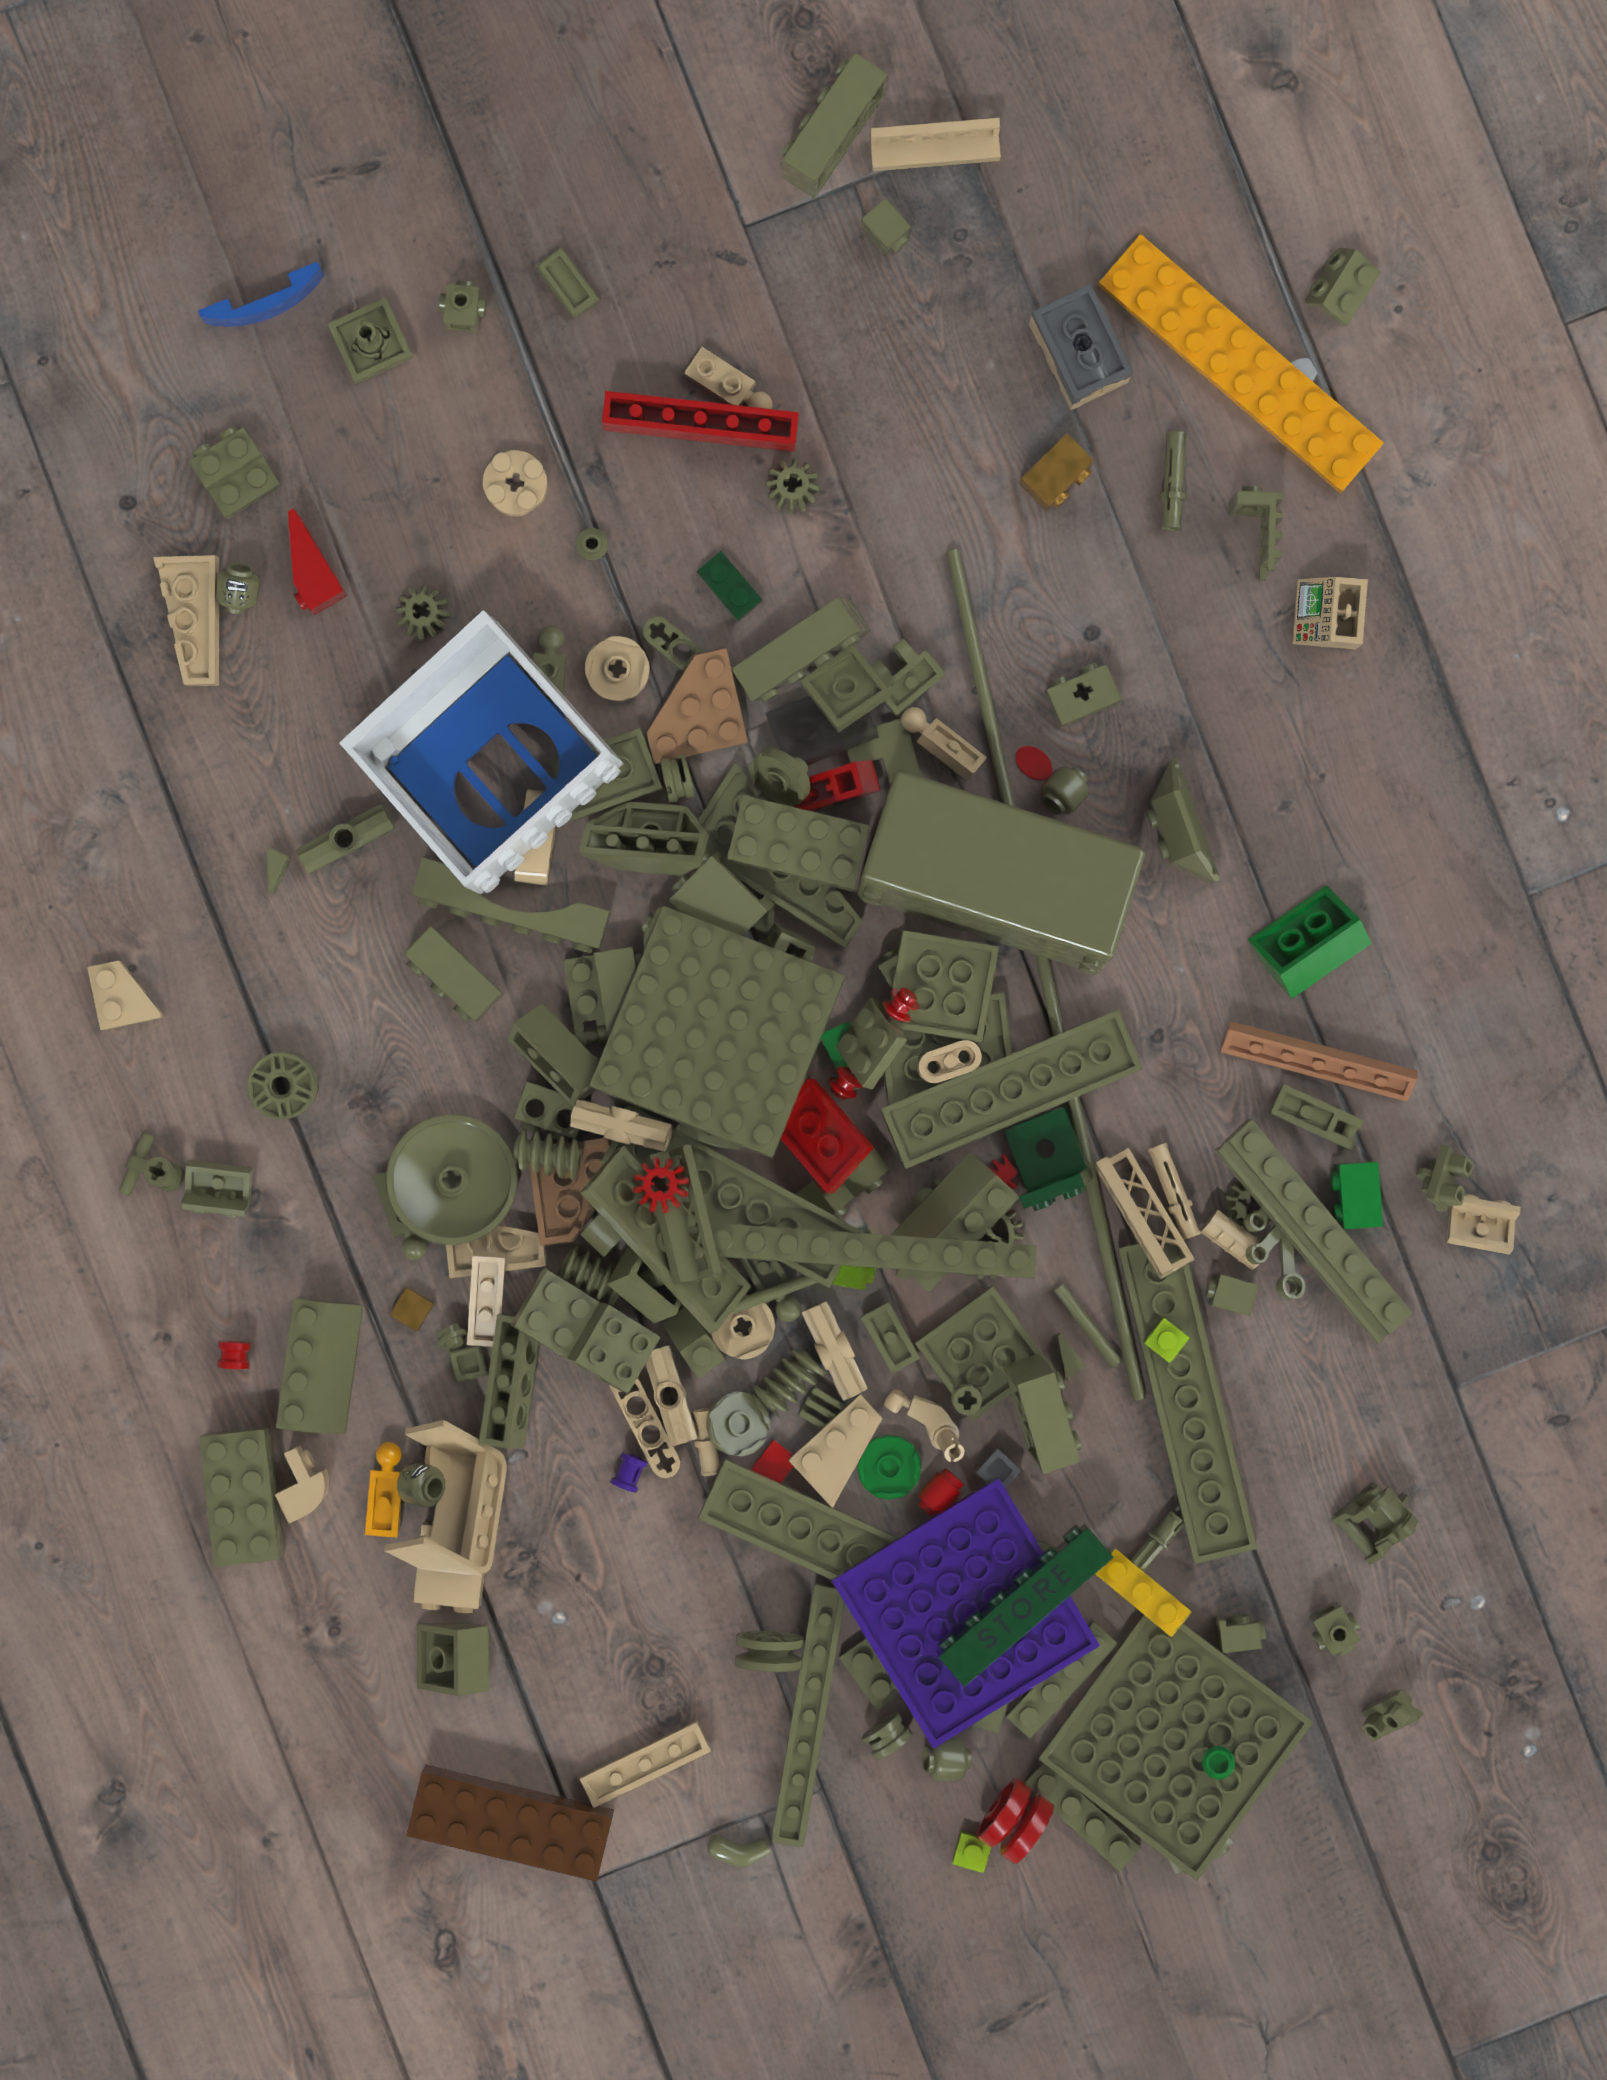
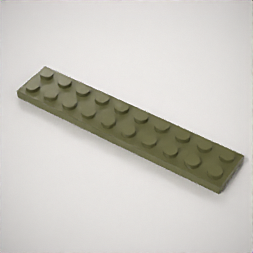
M1172 1235L1166 1236V1238L1174 1240ZM1139 1243L1119 1247L1117 1249L1179 1507L1185 1524L1184 1527L1192 1561L1194 1564L1256 1550L1255 1536L1189 1264L1160 1279ZM1168 1243L1164 1244L1163 1251L1171 1264L1184 1258L1178 1246ZM1162 1317L1190 1337L1171 1363L1167 1362L1143 1343Z

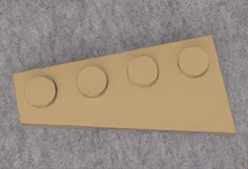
M216 555L154 557L155 566L159 570L161 578L160 587L162 595L166 599L169 615H167L169 625L173 629L176 643L174 646L183 684L186 686H219V602L216 599L219 557Z

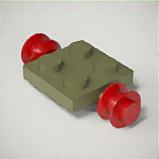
M904 987L901 989L893 988L891 994L894 999L892 1001L884 1000L883 1004L880 1000L870 997L843 1035L836 1048L848 1066H838L836 1071L839 1077H830L828 1080L831 1086L830 1090L835 1096L843 1100L847 1098L855 1099L857 1096L854 1090L855 1087L873 1089L908 1040L896 1023L897 1021L909 1022L911 1020V1016L908 1013L909 1010L919 1009V1004L916 1001L917 996L909 989Z

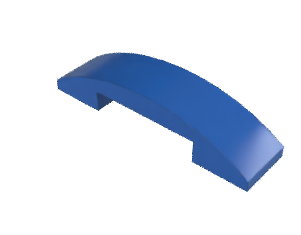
M318 262L288 273L292 284L288 288L237 309H234L227 298L198 310V313L205 324L213 326L232 327L262 322L287 311L302 301L320 283L324 273Z

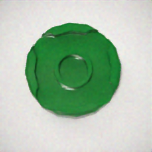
M886 1434L870 1440L857 1463V1471L860 1482L868 1492L877 1498L892 1500L905 1496L914 1488L920 1478L921 1462L919 1454L912 1443L901 1436Z

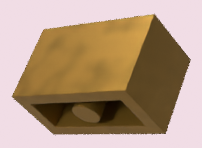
M1066 433L1021 478L1019 485L1045 511L1052 505L1057 509L1070 496L1067 490L1074 483L1078 486L1082 485L1093 473L1089 468L1092 466L1094 459Z

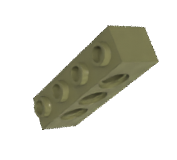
M497 1314L479 1444L506 1449L524 1448L539 1342L511 1326L516 1315Z

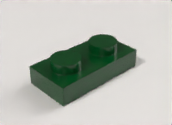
M722 551L697 570L699 577L737 622L763 602L761 597Z

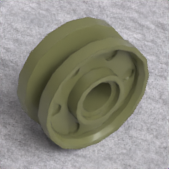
M292 1052L271 1053L259 1059L251 1068L247 1080L248 1096L253 1106L264 1116L276 1120L295 1118L306 1112L315 1102L319 1090L318 1076L312 1064L303 1056ZM281 1076L286 1077L291 1086L289 1092L285 1095L280 1094L275 1086L276 1080Z
M748 1631L736 1634V1645L748 1648L750 1652L735 1655V1666L763 1672H789L802 1669V1658L788 1653V1651L803 1648L802 1636L777 1631Z

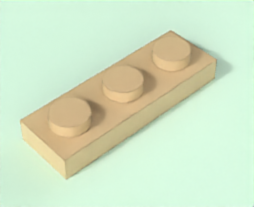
M473 1251L467 1345L493 1347L497 1314H502L506 1253Z

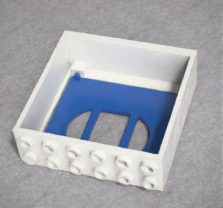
M484 610L339 742L464 887L479 894H482L484 891L485 893L492 891L499 884L500 876L507 870L513 871L524 861L523 855L531 848L537 849L548 839L547 834L555 826L561 827L567 823L572 817L571 812L579 804L585 805L591 801L596 795L595 790L603 782L609 783L614 780L621 771L619 768L624 764L500 623ZM509 653L513 655V657L521 664V666L529 673V675L537 682V684L545 691V693L553 700V702L550 703V701L542 694V692L534 685V683L526 676V674L518 667V665L510 658V656H508ZM565 716L569 718V720L577 727V729L600 753L599 756H597V754L589 747V745L566 721ZM530 724L542 729L551 737L559 755V771L556 779L549 775L509 729L510 725ZM497 734H501L547 787L517 817L512 816L468 766V761ZM386 766L393 772V774L400 780V782L407 788V790L414 796V798L421 804V806L428 812V814L435 820V822L442 828V830L463 852V854L469 859V861L476 867L475 869H473L470 866V864L463 858V856L456 850V848L449 842V840L442 834V832L435 826V824L414 802V800L408 795V793L387 771V769L385 768ZM458 772L464 775L505 822L503 827L489 828L480 826L464 815L455 795V781Z

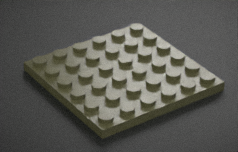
M663 906L589 1086L773 1158L845 980V975Z
M1144 1615L1041 1754L1039 1760L1194 1880L1198 1881L1308 1731L1313 1721L1184 1623L1173 1637H1170ZM1213 1746H1223L1230 1750L1234 1756L1235 1768L1232 1774L1225 1779H1213L1203 1769V1755Z

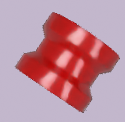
M220 1340L218 1342V1348L221 1350V1358L217 1360L218 1368H250L247 1352L251 1350V1342Z

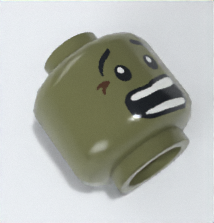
M242 563L228 564L227 568L222 569L218 573L217 601L226 607V611L234 614H242L245 612V609L253 608L258 602L259 576L253 572V568L249 565Z
M423 1463L407 1465L400 1472L397 1480L399 1497L410 1505L423 1508L434 1506L442 1498L445 1491L443 1473L432 1465Z

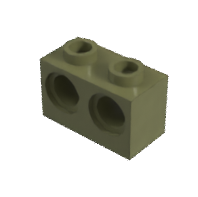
M526 1082L514 1117L521 1121L520 1127L533 1132L539 1131L540 1127L552 1131V1138L559 1140L560 1136H564L566 1143H569L570 1138L578 1139L581 1129L573 1127L564 1128L559 1124V1113L564 1109L573 1111V1107L558 1091L532 1082ZM533 1099L541 1100L545 1106L544 1113L538 1118H534L528 1113V1104Z

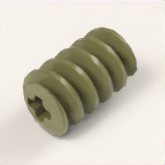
M523 1128L515 1142L512 1168L518 1161L519 1168L525 1171L531 1163L532 1171L538 1173L544 1165L546 1175L550 1176L555 1168H557L559 1178L565 1177L569 1170L570 1178L576 1180L582 1162L583 1148L578 1149L576 1138H573L569 1147L565 1146L564 1136H560L557 1143L553 1144L550 1133L547 1134L542 1142L540 1141L539 1131H535L532 1138L527 1139L526 1129Z
M575 1244L566 1255L557 1276L562 1272V1279L568 1283L575 1279L574 1286L578 1289L585 1284V1293L589 1296L598 1291L597 1301L602 1302L606 1297H609L608 1304L614 1307L620 1295L607 1285L612 1275L613 1263L609 1262L604 1268H601L602 1257L598 1256L590 1262V1251L586 1250L581 1256H578L579 1245Z
M794 1349L791 1350L794 1358L793 1362L785 1358L781 1360L785 1368L784 1371L775 1367L772 1369L776 1377L775 1380L768 1377L763 1378L766 1389L758 1386L754 1387L760 1400L777 1417H779L777 1409L786 1413L789 1411L786 1400L795 1404L798 1402L795 1391L802 1394L808 1392L804 1382L812 1385L817 1383L814 1372L821 1376L826 1374L824 1369L804 1349L802 1353Z

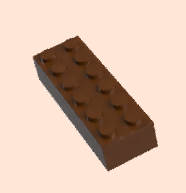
M426 1764L421 1772L406 1836L597 1882L614 1809L602 1806L593 1808L592 1804Z

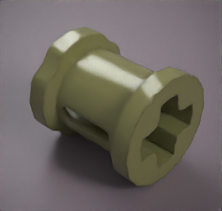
M960 1384L952 1392V1403L959 1413L973 1415L978 1412L982 1404V1396L972 1384ZM965 1391H969L970 1395L975 1398V1401L969 1402V1407H964L963 1403L958 1401V1397H963Z

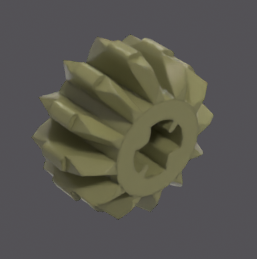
M797 458L792 459V467L789 468L786 462L781 460L779 465L782 472L771 468L769 474L775 480H766L765 482L767 488L774 489L767 494L768 500L778 499L775 505L777 510L782 509L785 504H788V514H793L794 505H798L799 510L805 512L806 505L804 500L810 504H815L816 498L811 493L820 492V485L812 483L818 479L817 472L807 474L810 468L808 462L804 463L799 469ZM790 480H796L797 486H802L797 487L795 493L789 492L787 485L790 484Z
M423 584L420 594H418L414 587H410L409 592L412 595L410 599L404 595L399 597V600L406 606L395 608L397 614L405 615L397 621L400 627L408 625L405 633L409 637L417 631L418 639L423 641L426 631H428L432 638H436L437 633L434 630L436 626L442 630L447 628V625L440 618L447 619L451 617L449 611L441 610L449 604L446 598L438 600L441 592L437 588L429 594L428 586ZM429 606L427 610L430 615L427 618L421 616L417 619L419 617L416 612L419 607L425 609Z

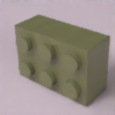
M1040 1353L1004 1365L1003 1368L1028 1453L1040 1471L1046 1474L1080 1462L1077 1451L1081 1450L1082 1446L1077 1432L1072 1431L1069 1423L1070 1420H1073V1415L1068 1402L1063 1400L1060 1393L1065 1388L1059 1371L1055 1372L1053 1364L1051 1362L1047 1363Z

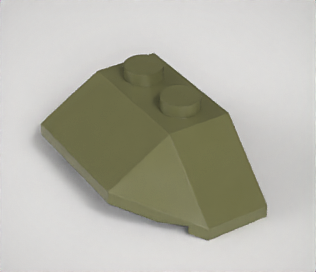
M1178 758L1171 759L1167 763L1148 803L1150 809L1146 810V816L1152 829L1157 828L1161 840L1156 842L1162 859L1167 858L1170 865L1212 884L1221 879Z
M625 802L606 812L598 819H592L585 824L579 853L582 856L620 871L682 876L702 865L709 835L687 806Z

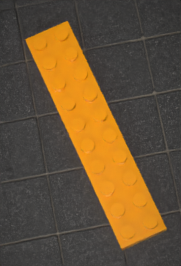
M1140 234L1099 281L1098 286L1340 494L1384 444L1383 441L1143 235Z

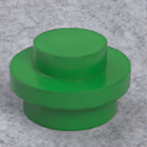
M1213 1746L1204 1753L1202 1766L1209 1777L1221 1780L1232 1774L1235 1768V1759L1227 1748Z

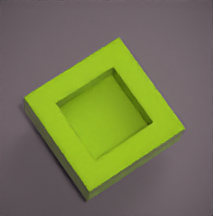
M1162 1317L1143 1343L1167 1362L1171 1363L1190 1337Z
M961 1830L952 1864L984 1873L991 1847L977 1839L976 1834Z

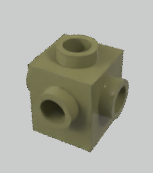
M458 280L456 284H447L446 294L441 293L439 300V312L444 313L443 324L446 330L478 333L480 317H485L487 298L482 297L480 288L475 287L473 282Z
M1337 1601L1309 1616L1316 1630L1311 1635L1320 1651L1326 1649L1332 1656L1335 1654L1343 1656L1356 1648L1354 1644L1361 1641L1356 1631L1361 1629L1352 1612L1346 1614L1343 1607Z

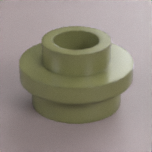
M585 529L577 537L576 548L582 558L596 561L607 553L608 539L599 529ZM589 539H596L598 541V546L595 549H588L586 547V542Z
M459 1323L449 1325L436 1333L438 1339L436 1345L439 1349L446 1348L447 1351L457 1349L464 1344L463 1339L467 1336V1332L465 1329H461Z

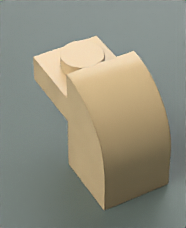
M301 1445L284 1453L297 1483L275 1494L289 1524L314 1511L324 1501L329 1490L327 1469L325 1468L314 1474L312 1469L315 1467L313 1457L307 1449L303 1451Z

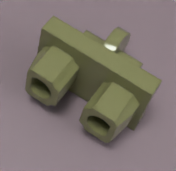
M1441 1145L1437 1160H1430L1428 1169L1420 1168L1417 1170L1416 1178L1423 1182L1421 1191L1427 1193L1426 1200L1435 1204L1437 1211L1446 1212L1448 1206L1462 1205L1465 1189L1461 1185L1454 1183L1456 1176L1469 1177L1471 1175L1473 1162L1467 1156L1456 1154L1450 1146Z
M1402 1689L1393 1690L1386 1697L1363 1708L1360 1713L1366 1721L1361 1727L1371 1740L1376 1741L1387 1734L1418 1721L1423 1713L1420 1709L1411 1705V1696L1406 1695Z

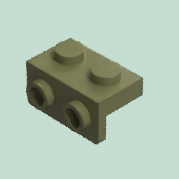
M1338 248L1329 256L1325 269L1319 279L1312 284L1305 302L1309 306L1320 307L1339 325L1348 326L1381 271L1356 249Z
M188 1160L185 1170V1195L181 1201V1209L190 1210L197 1214L207 1212L218 1213L230 1218L245 1216L251 1204L253 1168Z

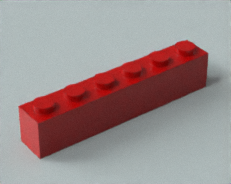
M605 391L602 415L604 431L789 452L796 451L799 412Z

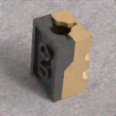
M1091 284L1032 312L1029 326L1046 356V361L1060 385V390L1070 411L1129 382L1133 369Z

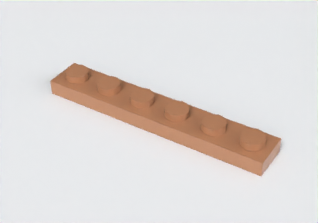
M1230 1021L1221 1043L1220 1052L1406 1102L1418 1079V1071L1233 1021Z

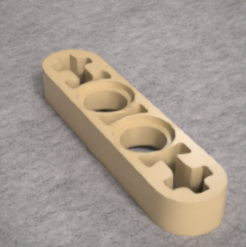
M639 1376L634 1383L639 1390L629 1392L624 1398L619 1394L622 1391L609 1385L653 1472L661 1478L673 1477L680 1468L681 1460L675 1446H670L666 1429ZM634 1396L641 1397L646 1404L645 1410L638 1415L632 1414L627 1408L628 1400ZM648 1425L656 1426L660 1430L659 1440L655 1443L646 1442L642 1437L644 1427ZM663 1442H666L668 1447L662 1449L665 1457H673L675 1460L671 1464L672 1470L668 1472L665 1468H658L657 1464L661 1461L658 1452H655L654 1455H651L649 1450L658 1448Z

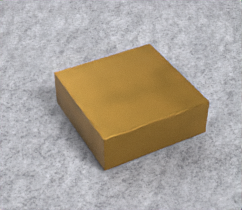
M406 1287L391 1311L390 1316L418 1332L435 1303Z

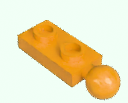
M384 1442L376 1450V1459L381 1465V1469L370 1470L365 1535L394 1538L399 1536L402 1499L397 1491V1480L401 1471H394V1466L400 1462L402 1452L400 1447L394 1442Z

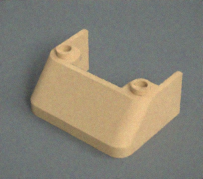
M445 1420L406 1428V1436L427 1446L425 1464L437 1467L443 1473L445 1491L442 1498L436 1504L431 1538L423 1535L412 1540L388 1544L385 1546V1552L424 1570L468 1575L488 1572L493 1562L507 1472L504 1455L492 1446L479 1444L478 1438Z

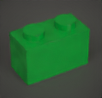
M1378 1162L1334 1164L1335 1171H1330L1331 1190H1336L1337 1203L1332 1205L1334 1219L1343 1229L1383 1227Z

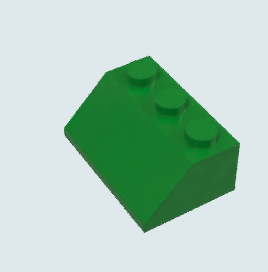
M1327 885L1248 939L1250 945L1272 977L1291 998L1303 992L1371 944L1360 918Z

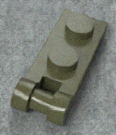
M595 956L565 959L563 962L575 1035L581 1040L585 1048H587V1044L598 1042L600 1045H605L608 1037ZM596 1020L597 1030L585 1031L584 1022Z
M1286 1084L1281 1085L1269 1111V1114L1350 1151L1355 1143L1353 1138L1357 1129L1361 1130L1364 1124V1120ZM1338 1120L1345 1123L1341 1135L1334 1132Z

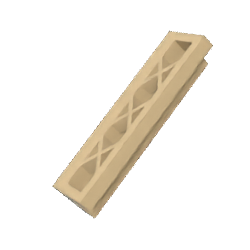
M1000 118L871 128L872 171L1000 161Z
M1127 1148L1110 1159L1105 1157L1096 1162L1095 1170L1159 1278L1162 1279L1194 1261L1193 1255L1130 1149ZM1127 1159L1133 1169L1130 1181L1120 1179L1113 1165ZM1135 1174L1141 1184L1133 1182ZM1132 1187L1146 1191L1149 1196L1146 1209L1136 1206L1130 1195ZM1151 1203H1153L1158 1212L1150 1210ZM1148 1215L1162 1218L1166 1225L1163 1237L1152 1233L1146 1223ZM1168 1230L1171 1233L1174 1240L1166 1238ZM1168 1243L1178 1246L1184 1258L1171 1264L1163 1251L1164 1244Z

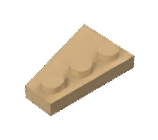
M498 1225L492 1232L471 1243L446 1245L450 1279L471 1277L473 1251L506 1253L504 1272L547 1267L545 1246L540 1245L539 1234L536 1232Z
M860 1393L789 1458L791 1464L832 1508L880 1424L882 1416Z

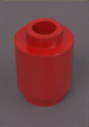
M944 1468L941 1473L936 1472L917 1494L921 1499L918 1505L933 1517L935 1513L938 1514L953 1504L961 1494L960 1489L964 1486V1483L947 1468Z

